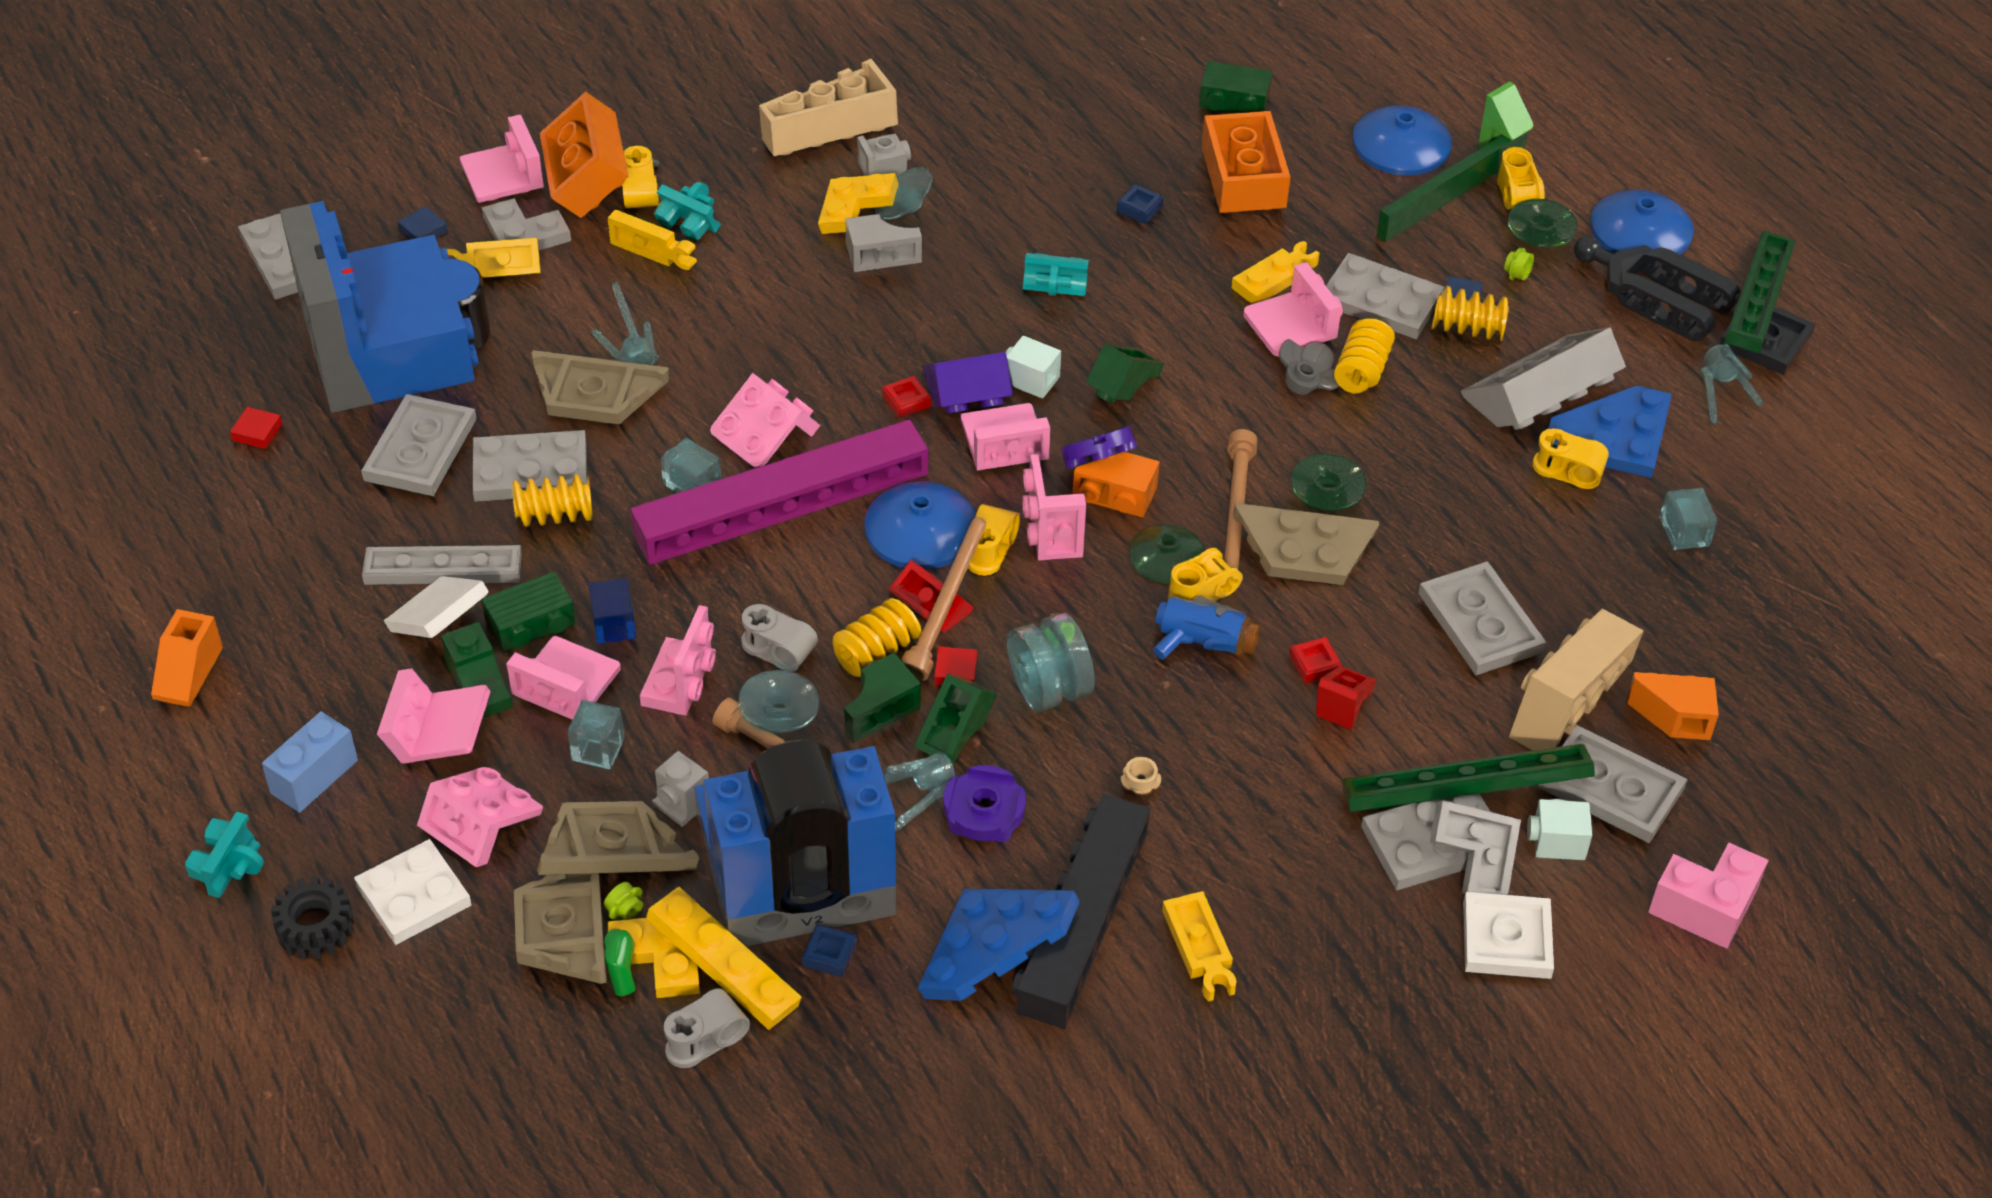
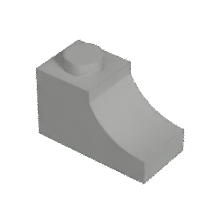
M880 214L845 219L846 246L854 272L922 263V235L919 227L903 228L894 226L883 221L880 218Z

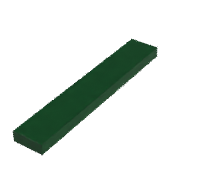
M1528 132L1514 140H1510L1504 135L1500 136L1381 209L1377 237L1384 242L1390 240L1498 173L1504 151L1512 147L1525 149Z
M1762 231L1724 343L1760 353L1796 241Z
M1576 744L1342 779V784L1349 811L1354 812L1595 777V768L1585 744Z

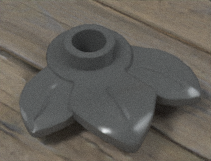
M1291 339L1283 342L1279 351V358L1287 368L1285 381L1289 389L1297 394L1305 395L1316 388L1330 391L1339 387L1334 378V369L1331 368L1334 362V354L1327 345L1314 342L1303 348Z

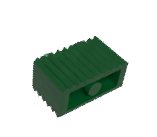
M1208 61L1201 82L1199 107L1201 109L1206 108L1208 111L1211 109L1214 111L1219 110L1221 113L1223 111L1227 113L1232 112L1233 114L1264 112L1270 95L1272 71Z
M555 571L481 599L484 619L501 649L505 652L510 648L524 647L532 640L536 641L539 637L544 638L546 634L560 633L568 626L575 624L572 599L569 597Z

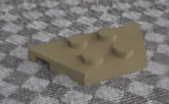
M535 350L531 354L547 414L551 416L620 424L662 388L670 378L669 367Z
M1236 503L1233 511V518L1236 522L1241 521L1248 532L1246 540L1252 550L1259 555L1260 563L1268 576L1344 585L1354 565L1360 560L1366 546L1374 538L1379 527V521L1240 503Z
M643 801L566 802L561 805L545 851L541 855L537 871L538 875L696 870L699 856L693 849L685 852L674 841L676 833L666 823L661 822L656 817L655 812Z
M599 873L546 875L539 881H532L514 889L517 963L596 983H607Z

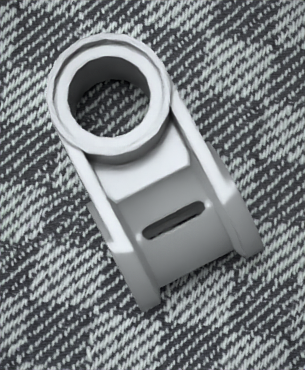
M751 605L742 614V625L745 628V632L741 637V643L744 651L776 665L783 671H796L818 643V636L810 625L784 615L767 605Z
M721 988L711 990L697 1001L679 1011L673 1012L666 1018L664 1022V1035L668 1040L665 1049L666 1057L676 1067H693L721 1049L734 1045L741 1040L750 1027V1021L725 990ZM676 1024H678V1033H677V1034H676ZM691 1044L693 1046V1054H691Z

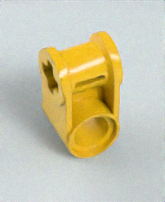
M632 146L625 149L623 152L629 176L622 184L625 209L658 206L656 175H654L651 151L643 146Z
M1520 147L1508 148L1502 154L1497 177V184L1501 190L1505 208L1513 210L1515 206L1531 204L1534 207L1543 206L1544 185L1541 177L1538 175L1532 155Z
M1553 428L1542 432L1539 438L1540 450L1535 454L1532 461V466L1539 475L1564 481L1583 489H1593L1599 485L1609 457L1607 447L1598 441L1578 437L1560 429ZM1555 440H1558V444L1555 449L1553 448V444ZM1548 458H1552L1550 467H1547Z
M981 504L976 517H981L985 520L986 528L968 569L977 575L986 576L992 575L999 570L1009 547L1013 545L1019 529L1020 514Z
M1210 548L1186 562L1177 564L1173 568L1168 600L1171 596L1191 601L1197 596H1202L1216 601L1231 595L1241 584L1243 575L1237 568L1229 567L1223 560V554L1217 548Z

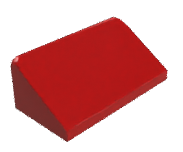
M910 560L888 591L928 620L943 587V583L913 560ZM956 594L941 631L943 633L948 631L969 615L974 607Z

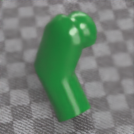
M613 929L606 934L604 939L606 947L604 958L614 993L617 996H625L631 994L636 989L631 972L635 942L628 931Z

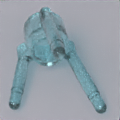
M613 283L612 288L630 336L623 341L620 352L597 329L592 330V335L617 361L654 365L655 361L658 360V355L654 349L650 322H644L645 338H642L638 335L619 284Z
M1717 345L1711 348L1704 358L1707 366L1700 370L1705 379L1711 424L1715 425L1718 422L1713 378L1721 382H1729L1736 378L1755 404L1759 407L1762 406L1763 400L1748 381L1752 378V373L1735 356L1729 345Z
M943 752L924 759L889 766L885 769L887 774L884 775L886 784L913 777L920 790L927 789L931 791L895 821V832L905 826L936 799L943 797L947 783L955 776L952 763Z

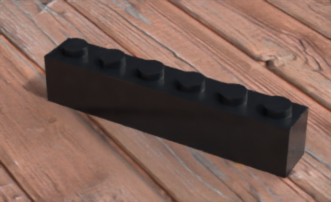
M1103 794L1097 809L1092 807L1089 809L1084 823V831H1086L1084 839H1076L1070 855V863L1073 864L1069 872L1062 871L1056 890L1074 891L1080 903L1064 937L1053 944L1045 940L1027 952L1029 964L1025 971L1018 970L1012 986V994L1017 996V1014L1066 1029L1147 837L1151 808Z

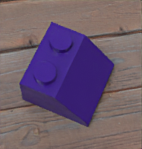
M1006 352L923 365L924 375L935 408L946 407V413L968 410L967 403L981 401L982 407L1003 404L1002 397L1013 395Z

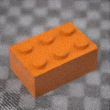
M584 92L539 133L551 199L580 218L585 216L591 209L598 207L608 194L622 186L629 177L616 113L587 92Z
M1271 111L1204 116L1202 151L1219 212L1287 208L1290 173Z

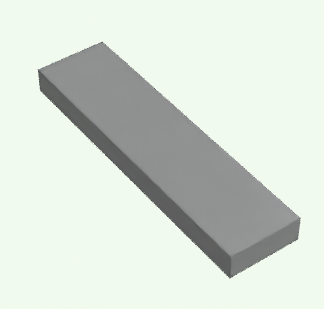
M521 545L366 547L362 578L364 585L432 584L441 576L480 580L483 583H519L522 559Z

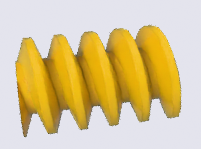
M1446 286L1441 295L1438 294L1431 329H1435L1439 321L1442 320L1444 331L1446 332L1450 330L1454 323H1457L1458 334H1463L1469 325L1471 326L1473 337H1477L1481 329L1484 328L1486 339L1490 340L1494 333L1499 331L1500 341L1502 342L1509 311L1508 299L1503 296L1499 303L1495 305L1493 295L1488 294L1483 303H1481L1479 292L1474 291L1470 299L1466 300L1465 289L1461 288L1457 295L1452 297L1451 287Z
M1361 319L1352 325L1334 370L1336 382L1345 391L1358 394L1378 384L1395 340V333L1388 324L1377 319Z
M574 474L570 486H568L564 476H559L556 487L552 486L548 477H543L542 485L539 489L533 479H528L526 490H522L518 480H513L512 482L516 522L518 517H520L525 527L531 526L533 515L536 516L540 525H546L548 514H551L556 524H560L564 512H566L571 522H576L579 511L582 512L586 521L592 519L593 511L589 476L587 483L583 484L579 474Z
M890 598L885 600L881 606L874 607L869 614L862 615L857 622L848 624L845 630L836 632L833 636V648L843 668L851 675L861 677L860 667L865 668L873 660H880L886 657V652L888 654L897 653L898 645L901 647L908 646L910 637L913 639L920 638L922 629L914 613L904 603Z

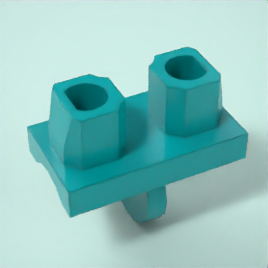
M696 182L691 188L683 186L681 193L662 184L657 191L661 202L654 216L659 224L670 229L678 218L682 217L685 219L680 226L682 233L695 241H698L707 230L716 233L721 226L720 222L713 218L714 210L712 206L714 199L709 197V187L706 184Z
M1026 253L1023 289L1048 292L1049 296H1056L1057 293L1085 296L1089 260Z
M236 812L231 821L212 818L205 830L204 838L206 844L214 847L211 853L192 850L185 862L188 876L204 882L208 895L220 898L232 877L240 880L244 873L258 874L264 865L262 856L257 853L261 845L255 840L254 835L246 826L249 820L247 814Z

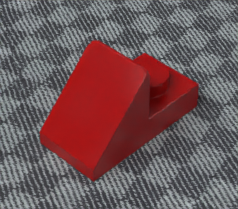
M1340 665L1322 677L1319 682L1316 715L1342 727L1352 729L1363 700L1373 693L1377 679Z

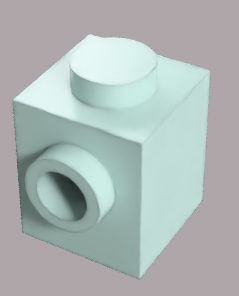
M1022 336L1014 347L1007 349L1006 357L1011 386L1043 399L1060 377L1061 350L1026 336Z
M1539 799L1535 816L1529 815L1527 822V838L1534 841L1535 857L1571 860L1586 859L1592 839L1589 802Z

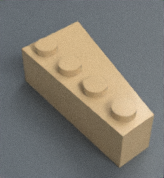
M869 59L862 62V69L852 72V70L847 68L837 73L838 79L828 83L819 80L811 83L808 91L804 93L792 91L759 105L762 140L773 156L788 155L796 150L819 147L827 142L850 139L855 135L870 131H882L886 127L898 125L896 89L874 61Z
M1601 609L1591 620L1585 618L1574 636L1567 635L1556 653L1550 651L1544 658L1538 670L1532 668L1526 675L1521 686L1525 694L1509 738L1533 751L1558 747L1561 737L1563 736L1566 739L1569 737L1583 713L1589 714L1603 691H1608L1632 662L1644 630L1604 609Z

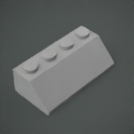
M1611 327L1566 335L1461 390L1463 398L1496 427L1512 425L1513 429L1517 430L1534 423L1533 416L1539 413L1546 415L1561 408V401L1565 399L1568 401L1575 400L1588 394L1587 388L1594 385L1596 387L1614 380L1613 374L1625 368L1626 365Z

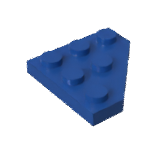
M1634 386L1552 417L1549 429H1560L1566 433L1602 443L1609 452L1606 468L1652 478L1672 394ZM1558 440L1554 441L1553 448L1555 449L1557 447Z
M963 889L918 986V990L924 999L962 1001L976 992L973 985L994 972L1000 977L1029 959L1026 952L1045 940L1053 944L1064 937L1080 903L1075 892L1066 890Z

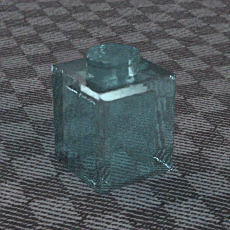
M688 438L682 440L674 448L667 450L661 458L663 484L676 493L721 479L720 458Z
M1681 489L1666 492L1660 520L1673 550L1710 546L1718 520L1704 489Z
M586 700L581 701L568 728L572 761L611 769L624 741L620 708Z

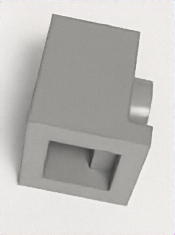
M896 133L866 140L864 135L857 137L858 164L865 176L895 173L896 177L907 175V160L911 159V152L906 140L899 141Z
M677 751L655 770L657 797L652 800V804L683 827L697 815L694 787L704 785V780L709 779L706 770Z

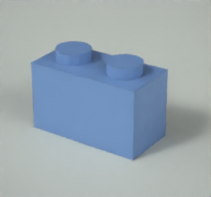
M320 711L264 760L262 766L270 793L300 813L353 766L358 759L351 730Z

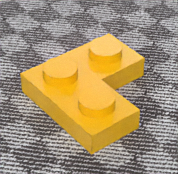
M872 174L869 176L831 179L818 222L821 233L846 232L845 219L858 217L860 209L893 206L899 184L896 174Z
M646 918L608 922V932L613 929L626 930L631 934L635 942L631 965L654 962L657 998L700 994L698 965Z

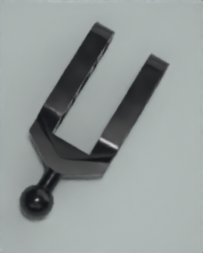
M1589 235L1579 238L1574 245L1575 256L1581 262L1597 261L1608 267V292L1617 296L1624 307L1692 341L1703 340L1715 326V318L1707 308L1718 313H1727L1735 306L1741 295L1738 285L1731 279L1667 248L1652 249L1644 245L1613 254L1602 249L1600 241L1594 236ZM1639 271H1641L1644 275H1646V276H1647L1648 278H1650L1651 280H1649V279H1647V278H1645V277H1643V276L1636 275V274H1637ZM1685 276L1692 278L1697 286L1688 283ZM1661 302H1664L1667 305H1669L1672 309V312L1667 311L1662 306Z

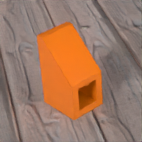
M1121 452L1078 466L1074 471L1073 494H1084L1087 503H1093L1143 518L1157 489L1160 461Z
M176 610L159 642L151 692L154 700L187 707L192 705L223 649L213 616Z
M1634 672L1627 695V704L1669 737L1711 740L1719 716L1715 678Z

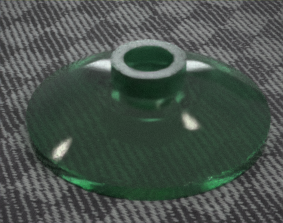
M1547 199L1522 201L1512 208L1508 218L1510 230L1517 238L1538 247L1564 245L1573 239L1578 227L1577 219L1570 209L1558 202Z
M1320 453L1308 456L1297 463L1292 472L1291 485L1295 494L1306 504L1318 509L1333 511L1349 508L1360 501L1366 490V477L1362 469L1352 460L1337 454Z
M1161 524L1145 528L1133 538L1130 544L1129 558L1134 569L1143 577L1154 582L1170 584L1173 568L1179 563L1186 562L1205 551L1201 540L1188 529L1176 525Z

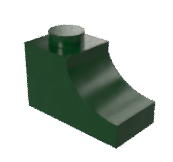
M1104 344L1086 383L1096 388L1095 394L1108 402L1115 403L1116 399L1131 401L1133 394L1143 383L1153 377H1159L1164 363L1135 347Z
M479 622L441 635L446 665L458 689L486 685L490 690L482 718L512 708V699L499 671L493 648Z
M895 653L880 660H874L861 669V693L851 704L844 707L845 734L853 743L921 709V683Z
M947 673L914 747L947 764L954 765L968 739L977 730L982 729L997 693L965 677Z

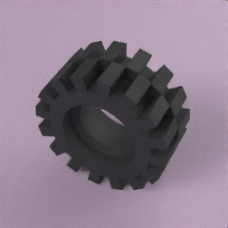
M311 876L310 884H305L304 878L296 880L297 888L294 889L290 884L285 886L284 892L286 896L278 893L275 897L276 905L271 907V919L279 944L282 948L286 947L287 953L293 956L297 951L299 958L307 959L308 953L312 952L314 959L322 958L321 951L327 950L328 954L331 955L336 952L334 944L337 943L343 947L347 943L346 935L351 936L353 933L352 924H354V916L348 895L339 883L334 886L333 880L326 878L323 884H321L319 876ZM313 910L329 912V915L323 921L315 925L305 926L297 924V920L307 912Z

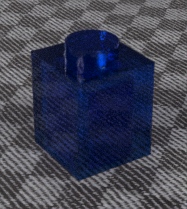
M622 578L588 583L597 644L636 638L628 579Z

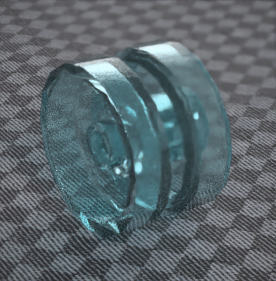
M1060 612L1045 617L1040 622L1039 628L1035 624L1027 623L1010 629L1007 634V650L1011 669L1022 696L1034 711L1042 712L1057 707L1062 701V696L1066 700L1074 701L1091 695L1095 684L1092 659L1082 632L1070 615Z

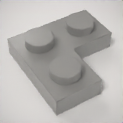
M515 198L482 207L483 218L495 241L538 238L539 250L571 241L570 230L559 210L525 219Z
M1444 800L1437 802L1430 843L1469 852L1462 888L1463 894L1465 892L1508 895L1521 820Z

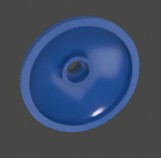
M1390 105L1377 108L1361 117L1354 127L1352 143L1357 155L1373 168L1390 174L1410 176L1425 174L1443 165L1451 153L1452 136L1446 125L1428 111L1407 105Z
M1643 189L1623 190L1604 197L1595 205L1590 219V229L1593 236L1600 241L1604 249L1613 254L1646 245L1652 249L1667 248L1681 255L1690 246L1694 233L1693 222L1689 214L1676 201L1663 194Z
M926 481L908 482L886 490L871 503L865 516V536L872 550L879 557L893 565L905 568L909 561L913 560L925 570L937 569L954 562L971 521L976 517V512L966 497L948 486Z

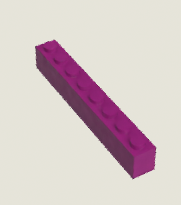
M911 420L889 425L885 428L630 508L633 535L647 562L651 565L928 475V447Z

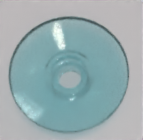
M915 167L897 176L899 184L893 206L875 207L876 214H880V218L883 220H892L906 213L910 214L918 210L933 182V175L927 168Z
M772 670L751 677L742 686L739 693V708L745 719L757 728L776 733L792 732L807 726L816 717L819 709V695L814 685L803 676L789 671Z

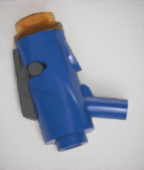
M1171 596L1168 602L1161 601L1157 611L1155 623L1161 625V633L1166 634V636L1153 648V652L1158 658L1164 660L1180 643L1190 644L1195 642L1202 644L1204 649L1227 651L1243 656L1244 653L1253 655L1259 640L1261 624L1254 623L1253 618L1247 617V614H1244L1242 611L1227 605H1221L1202 596H1197L1191 601Z

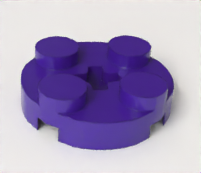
M1127 426L1063 446L1061 450L1066 469L1088 463L1087 455L1089 461H1097L1115 455L1113 447H1115L1116 453H1120L1138 446L1131 426Z
M978 765L968 768V774H964L958 779L957 775H955L947 783L944 790V815L948 821L949 830L956 835H962L978 841L993 840L1004 842L1011 838L1013 831L1019 827L1025 815L1026 794L1022 785L1020 789L1019 785L1014 782V776L1010 772L996 766ZM983 798H988L992 806L982 808L975 803H981Z

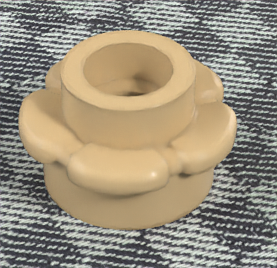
M1133 758L1123 769L1124 775L1121 776L1123 787L1137 795L1150 794L1152 789H1157L1161 784V775L1158 774V767L1149 758Z

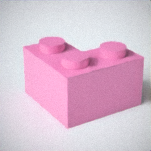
M1728 843L1714 871L1673 854L1657 884L1648 913L1728 949L1758 890L1768 860L1731 843Z

